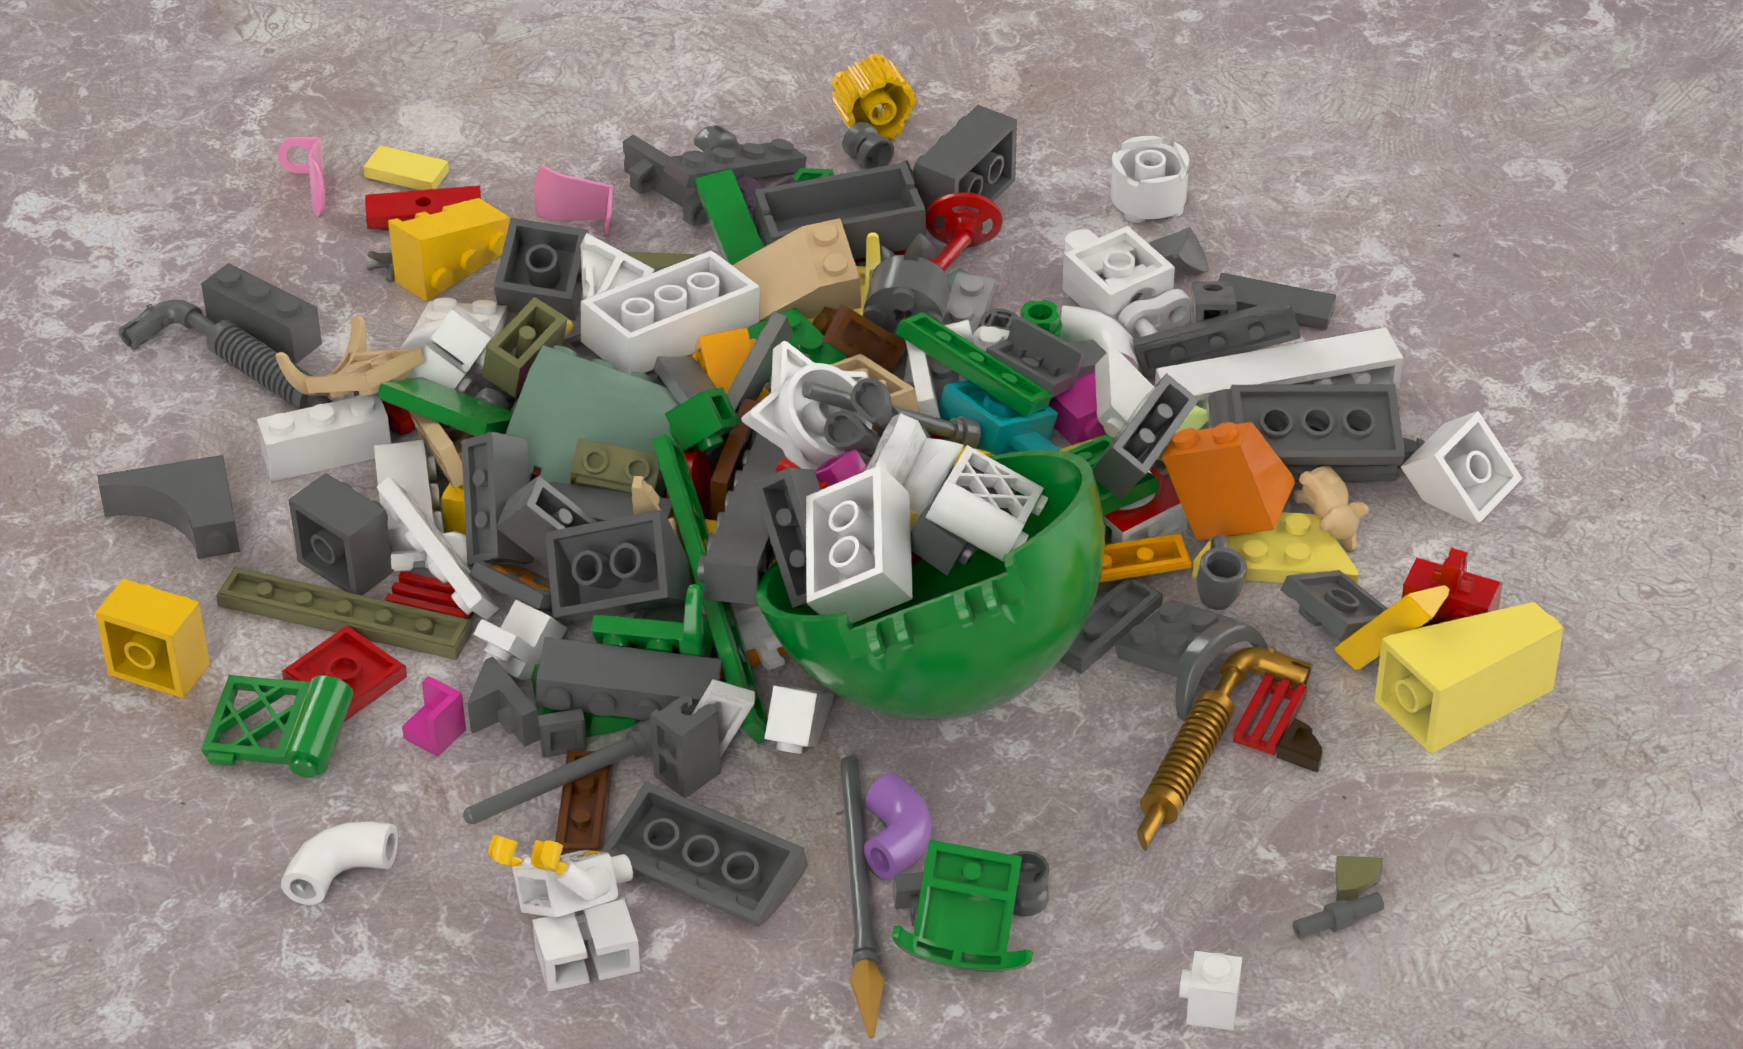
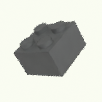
M511 218L494 284L497 305H507V310L520 312L536 297L569 320L576 321L583 291L580 245L586 233L589 234V231Z
M327 473L288 499L299 563L343 591L358 595H364L394 572L391 568L392 547L389 538L388 515L381 504L369 500L356 492L349 484L340 482Z

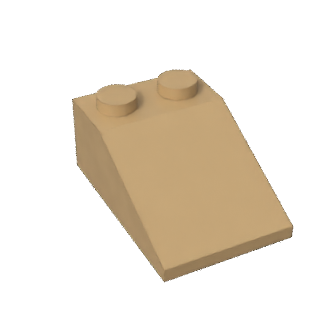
M840 218L802 226L732 265L760 286L759 322L769 319L774 311L782 313L794 307L807 320L816 318L821 314L824 306L838 310L841 305L852 310L861 308L860 277Z

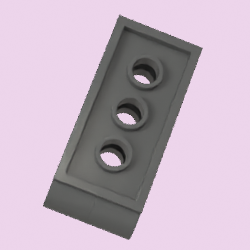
M1396 384L1231 385L1230 389L1215 391L1206 398L1209 428H1214L1226 422H1233L1235 424L1252 422L1291 472L1295 482H1300L1299 478L1303 472H1311L1321 466H1330L1343 481H1395L1398 475L1397 465H1402L1405 458Z

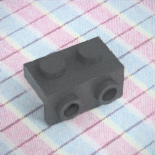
M1022 317L1013 321L1008 339L986 349L988 354L1052 394L1051 398L1074 388L1085 357L1083 350Z

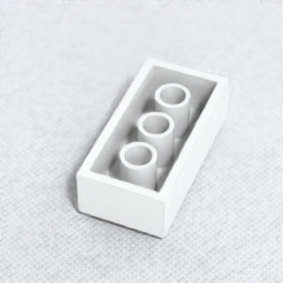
M711 250L582 300L581 342L603 360L613 364L617 371L629 375L632 372L645 373L653 370L657 356L685 357L695 353L694 347L699 336L748 328L759 323L760 286Z

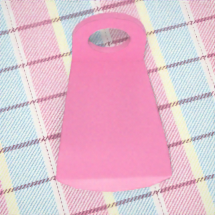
M288 138L279 148V161L290 172L309 174L312 208L317 217L323 214L325 208L321 138ZM294 146L302 147L308 152V161L304 164H295L289 160L287 151Z
M544 165L537 172L534 186L536 215L548 220H605L604 236H609L613 185L564 175Z

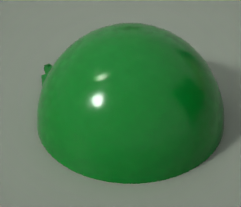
M1030 450L989 456V458L1043 487L1044 489L1041 494L1048 497L1040 515L1037 516L1031 512L1022 529L1024 533L1029 535L1026 542L1005 554L1004 562L979 548L974 558L966 567L959 563L946 576L923 559L911 567L912 600L851 624L847 612L820 615L813 608H792L776 560L766 571L756 591L758 606L769 628L782 647L805 672L838 696L865 709L898 718L942 720L966 717L997 707L1028 690L1054 668L1076 640L1096 598L1103 567L1105 536L1099 490L1089 463L1078 455L1057 450ZM954 465V466L952 467V469L950 470V472H949V474H948L946 480L948 479V477H949L950 473L952 472L953 468L955 467V465Z

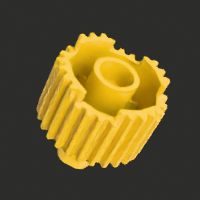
M872 54L866 60L864 58L861 59L860 63L855 61L853 67H847L848 71L843 70L835 74L832 80V86L835 89L832 92L834 96L832 101L848 129L859 122H867L877 129L879 135L886 137L888 140L889 138L896 139L895 135L897 134L902 135V130L906 125L904 121L910 119L909 114L913 113V108L918 103L913 89L892 61L888 62L883 55Z

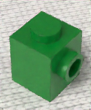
M723 387L703 390L664 413L670 424V434L683 451L699 448L701 453L708 452L724 443L723 435L742 425Z

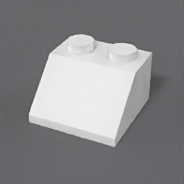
M1479 411L1445 422L1401 466L1423 501L1472 525L1479 524L1523 479Z

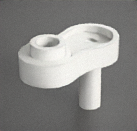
M1180 289L1166 291L1153 299L1138 300L1130 303L1120 313L1118 322L1133 338L1184 326L1190 321L1191 299Z

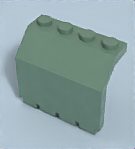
M543 345L528 372L505 435L525 438L528 441L530 480L535 470L541 472L540 477L549 484L551 481L570 484L578 438L656 454L652 439L666 434L674 441L669 431L670 424L664 413L678 406V401L667 387L654 383L655 380L646 374L632 372L629 375L615 370L616 367L608 361L593 359L591 362L576 357V352L567 347L555 345L553 348ZM660 469L656 493L659 497L663 498L666 484Z

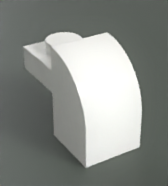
M515 600L501 628L481 619L474 635L487 643L484 649L487 654L483 662L485 659L493 656L509 675L520 680H527L531 678L535 664L539 665L544 638L562 639L567 627L551 616Z

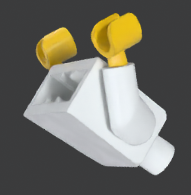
M493 835L488 849L490 859L512 867L522 913L556 918L610 902L618 898L616 884L631 881L633 878L632 865L625 854L611 857L608 852L583 850L561 855L562 844L550 840H545L544 842L535 840L531 857L524 854L521 858L514 856L518 842L499 835Z

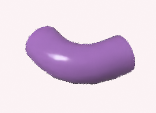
M889 772L881 776L872 785L865 800L866 807L882 819L887 828L865 843L864 855L872 871L878 877L888 881L894 879V875L902 874L911 868L926 853L927 845L933 832L928 804L908 782L895 772Z

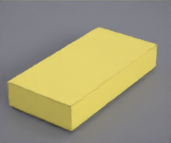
M380 145L363 166L364 177L416 190L437 189L449 172V164L447 160Z

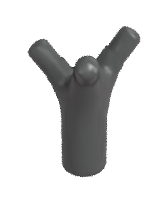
M370 250L367 255L374 261L366 264L367 269L388 268L386 280L393 282L395 276L392 252L377 253Z

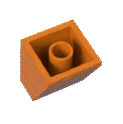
M1226 422L1214 428L1202 430L1188 428L1181 430L1171 438L1162 456L1196 541L1212 539L1217 534H1223L1227 537L1274 530L1295 484L1291 472L1252 422L1239 424Z

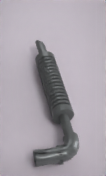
M168 300L154 306L148 304L144 312L118 330L123 342L128 347L130 346L131 349H136L145 340L170 324L177 323L188 329L195 328L207 336V347L211 352L298 410L318 404L334 402L326 396H308L297 391L281 371L275 357L277 354L275 350L229 320H222L217 324L202 315V310L187 301ZM294 364V366L303 374L307 376H313L309 374L307 371L303 370L298 365Z

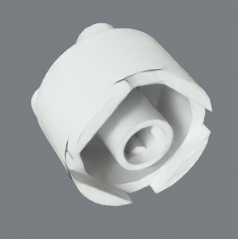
M1139 136L1126 140L1121 144V150L1113 153L1110 196L1113 204L1124 213V218L1127 221L1141 223L1146 219L1177 217L1183 213L1187 200L1189 156L1186 150L1178 143L1174 142L1172 147L1163 144L1162 137Z

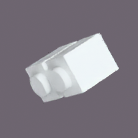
M456 306L450 310L430 338L438 345L433 342L425 345L422 350L425 363L410 370L411 376L408 378L423 377L465 393L473 381L467 375L476 363L483 367L486 347L497 334L459 306Z
M625 899L583 909L584 915L575 916V912L556 918L546 916L532 920L535 951L548 992L590 983L584 959L587 958L585 940L599 981L640 971L638 939Z

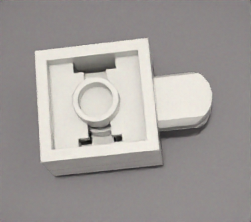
M1129 226L1100 238L1088 229H1079L1070 232L1064 239L1062 290L1082 308L1100 311L1118 321L1120 313L1130 303L1138 300L1153 299L1166 291L1173 290L1175 267Z

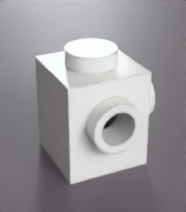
M1194 952L1192 970H1182L1179 998L1188 999L1187 1025L1234 1031L1242 957L1222 953Z

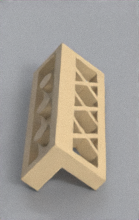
M409 411L421 440H424V445L430 454L434 456L435 461L452 486L456 488L463 485L461 441L475 436Z

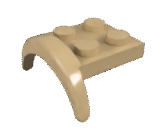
M360 315L352 318L347 350L338 366L328 375L307 376L294 366L284 352H279L275 355L284 376L297 391L308 396L330 395L332 398L345 396L354 391H358L360 396L378 393L381 383L406 379L411 376L410 370L425 363L420 347L366 351V325L363 317Z

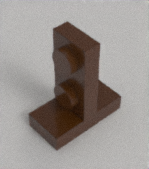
M843 305L838 310L824 306L821 314L812 323L824 335L822 341L841 352L846 358L862 354L892 374L907 348L905 342Z

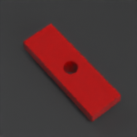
M480 185L365 195L367 229L389 230L388 220L398 218L403 222L415 219L416 213L425 211L431 215L442 212L444 206L476 198L481 199Z

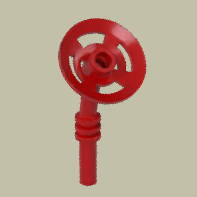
M963 192L948 194L932 202L925 213L926 229L930 235L938 241L947 244V246L936 258L928 260L939 266L945 273L947 268L966 247L978 246L992 240L1002 228L1003 217L1000 208L992 200L984 196ZM954 207H972L979 210L978 212L971 209L954 210ZM939 215L946 219L944 230H937L935 227V220ZM991 219L993 223L991 230L987 234L982 233L983 222Z

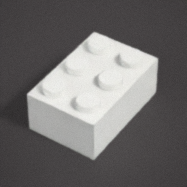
M881 465L806 496L807 604L820 615L847 612L852 624L912 600L909 492Z

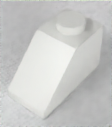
M1115 346L1095 365L1097 420L1104 426L1107 435L1113 438L1142 399L1154 387Z
M773 686L764 739L777 741L776 750L802 754L803 746H817L833 703L834 694L793 686Z

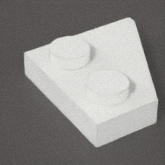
M586 233L580 245L583 300L649 275L654 271L650 266Z

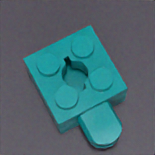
M969 380L944 386L938 406L940 419L949 421L952 418L956 419L959 416L977 420L981 426V437L975 449L985 450L994 455L1030 450L1059 451V448L1050 442L1058 415L1051 407L1048 406L1026 417Z

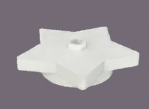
M783 341L773 349L771 393L741 418L742 422L784 451L786 458L803 469H814L815 471L826 461L846 452L833 447L824 436V427L829 416L838 411H845L857 417L869 429L872 428V423L865 420L857 412L804 398L802 395L803 385L810 381L852 393L854 386L860 380L868 378L867 373L864 371H842L832 365L814 363L791 344ZM857 450L867 466L871 458Z

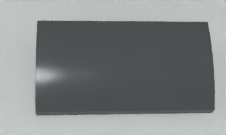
M646 781L600 851L608 852L611 857L625 854L631 862L634 873L757 926H760L776 911L808 867L803 847Z

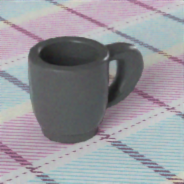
M1217 534L1212 538L1210 550L1206 551L1201 557L1197 575V590L1202 603L1215 610L1226 609L1237 599L1241 593L1247 570L1245 559L1239 552L1229 548L1228 538L1223 534Z

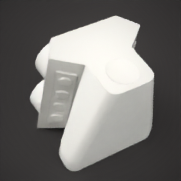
M900 413L893 416L887 425L864 472L881 465L909 492L910 511H915L920 516L934 502L964 445L946 440L927 438L918 420Z

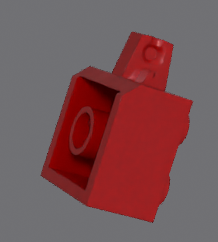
M1451 548L1448 554L1449 557L1445 559L1443 565L1416 557L1403 583L1402 598L1413 592L1443 585L1450 589L1448 596L1434 617L1421 626L1425 627L1499 610L1503 583L1467 572L1468 552Z

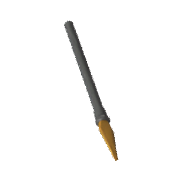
M847 756L841 760V776L854 931L853 957L851 959L853 971L849 981L868 1037L872 1039L875 1037L884 979L878 969L879 957L877 955L875 938L872 935L867 862L864 855L865 838L859 766L857 758Z

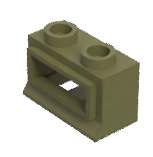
M578 438L570 484L632 493L631 487L634 476H643L645 482L656 491L661 468L656 454Z

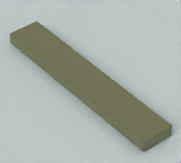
M237 567L232 569L216 595L218 606L335 633L348 625L370 641L454 660L458 659L473 632L472 620Z

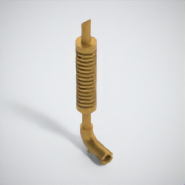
M1271 646L1270 649L1245 647L1233 652L1225 660L1220 669L1221 678L1215 689L1204 690L1198 695L1140 801V808L1145 817L1137 830V836L1144 851H1147L1161 824H1171L1177 820L1234 714V705L1229 698L1236 685L1241 684L1248 674L1257 673L1265 676V674L1273 675L1274 679L1279 681L1282 679L1291 681L1290 685L1296 688L1299 684L1305 686L1312 671V663L1278 652L1274 646Z

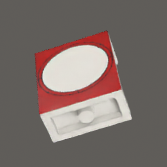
M1152 466L1148 472L1157 477L1158 492L1103 516L1106 525L1112 529L1111 544L1178 534L1187 530L1188 519L1174 485Z

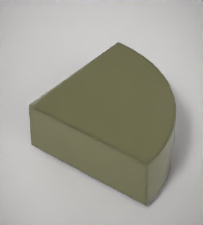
M1337 856L1335 865L1336 901L1341 899L1345 901L1354 900L1359 897V893L1376 885L1381 877L1383 858Z

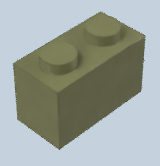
M534 297L486 347L482 377L513 397H516L522 391L528 372L542 346L553 348L555 345L563 346L568 318Z

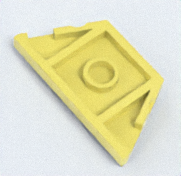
M1282 512L1274 530L1227 536L1229 548L1239 552L1246 561L1247 570L1244 581L1284 583L1288 575L1340 570L1357 584L1358 569L1337 539L1328 532L1321 530L1320 521L1322 518L1315 514ZM1212 539L1193 560L1192 577L1197 578L1201 557L1206 551L1210 550Z

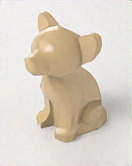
M1321 466L1311 472H1303L1299 478L1303 487L1301 490L1294 492L1293 499L1297 503L1308 504L1315 515L1322 518L1320 521L1322 531H1326L1332 537L1340 539L1348 551H1355L1357 546L1356 532L1360 520L1369 512L1368 506L1363 502L1348 504L1349 496L1346 485L1330 466Z

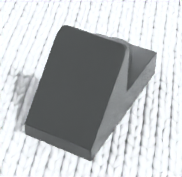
M493 656L485 659L468 701L471 732L476 733L500 722L503 729L508 734L513 733L524 747L540 740L537 708Z

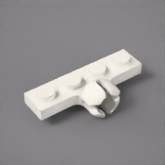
M390 476L377 486V489L386 501L381 505L397 523L403 521L409 529L404 535L411 545L421 554L426 551V561L430 573L444 584L449 581L455 589L451 597L466 614L469 615L473 611L484 619H489L499 610V607L482 585L469 576L473 566L467 565L466 536L455 531L442 533L406 487Z

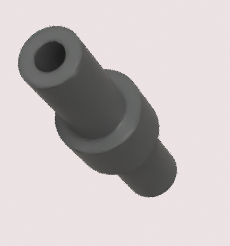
M1378 892L1350 902L1341 899L1325 905L1321 912L1293 921V929L1299 939L1327 929L1336 932L1352 926L1355 919L1383 910L1384 902Z

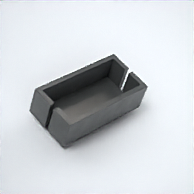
M906 162L755 190L757 227L764 247L802 226L838 218L841 219L853 259L866 258V239L869 233H876L879 237L880 246H884L891 252L906 251L912 240L919 233L926 237L925 207L917 188H915V183Z

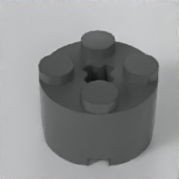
M896 255L883 260L874 269L862 316L906 343L905 339L895 334L900 321L924 312L943 324L949 300V281L944 271L928 259L918 257L916 262L904 260L905 255Z

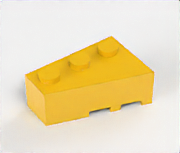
M480 198L444 206L442 212L430 215L424 211L416 213L415 219L403 222L398 218L388 220L395 282L425 302H428L502 255L510 217Z

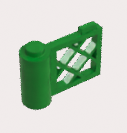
M229 675L201 750L210 764L234 766L236 760L287 764L293 773L305 778H312L315 775L323 774L326 772L353 697V690L342 680L330 676H316L311 682ZM238 690L253 691L259 696L237 711L233 707ZM284 695H296L294 704L279 714H276L270 705ZM266 707L272 718L249 731L243 721ZM237 724L240 725L245 735L230 744L219 743L222 734ZM280 728L283 734L277 749L259 747L257 744L258 740Z

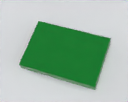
M423 377L381 383L377 396L380 400L473 436L489 432L506 434L513 412Z

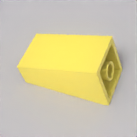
M1530 602L1387 635L1381 641L1374 701L1432 754L1551 692L1554 689L1564 627L1554 616L1549 615L1537 603Z

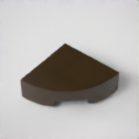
M1295 718L1277 747L1276 758L1318 773L1321 766L1322 746L1312 734V728Z

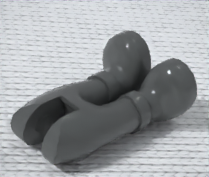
M865 378L854 386L851 393V401L854 408L865 420L878 426L881 430L884 431L893 416L901 413L898 409L892 407L889 390L881 381L874 378ZM838 411L829 416L824 427V436L833 447L841 451L856 449L872 458L882 436L878 432L869 429L857 417L845 411ZM920 424L926 437L931 438L926 428Z

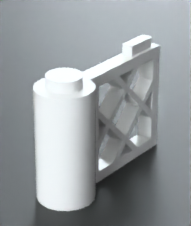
M967 445L925 518L1004 562L1005 554L1026 542L1029 535L1024 533L1022 529L1031 512L1037 516L1040 515L1048 497L1041 494L1044 489L1043 487ZM972 466L984 472V474H976ZM960 486H969L973 493ZM986 487L994 488L998 494H990ZM1010 488H1012V489L1018 491L1019 493H1021V494H1023V495H1025V496H1022V495H1014V493L1012 492V490H1011ZM1000 508H1008L1012 515L1001 510Z

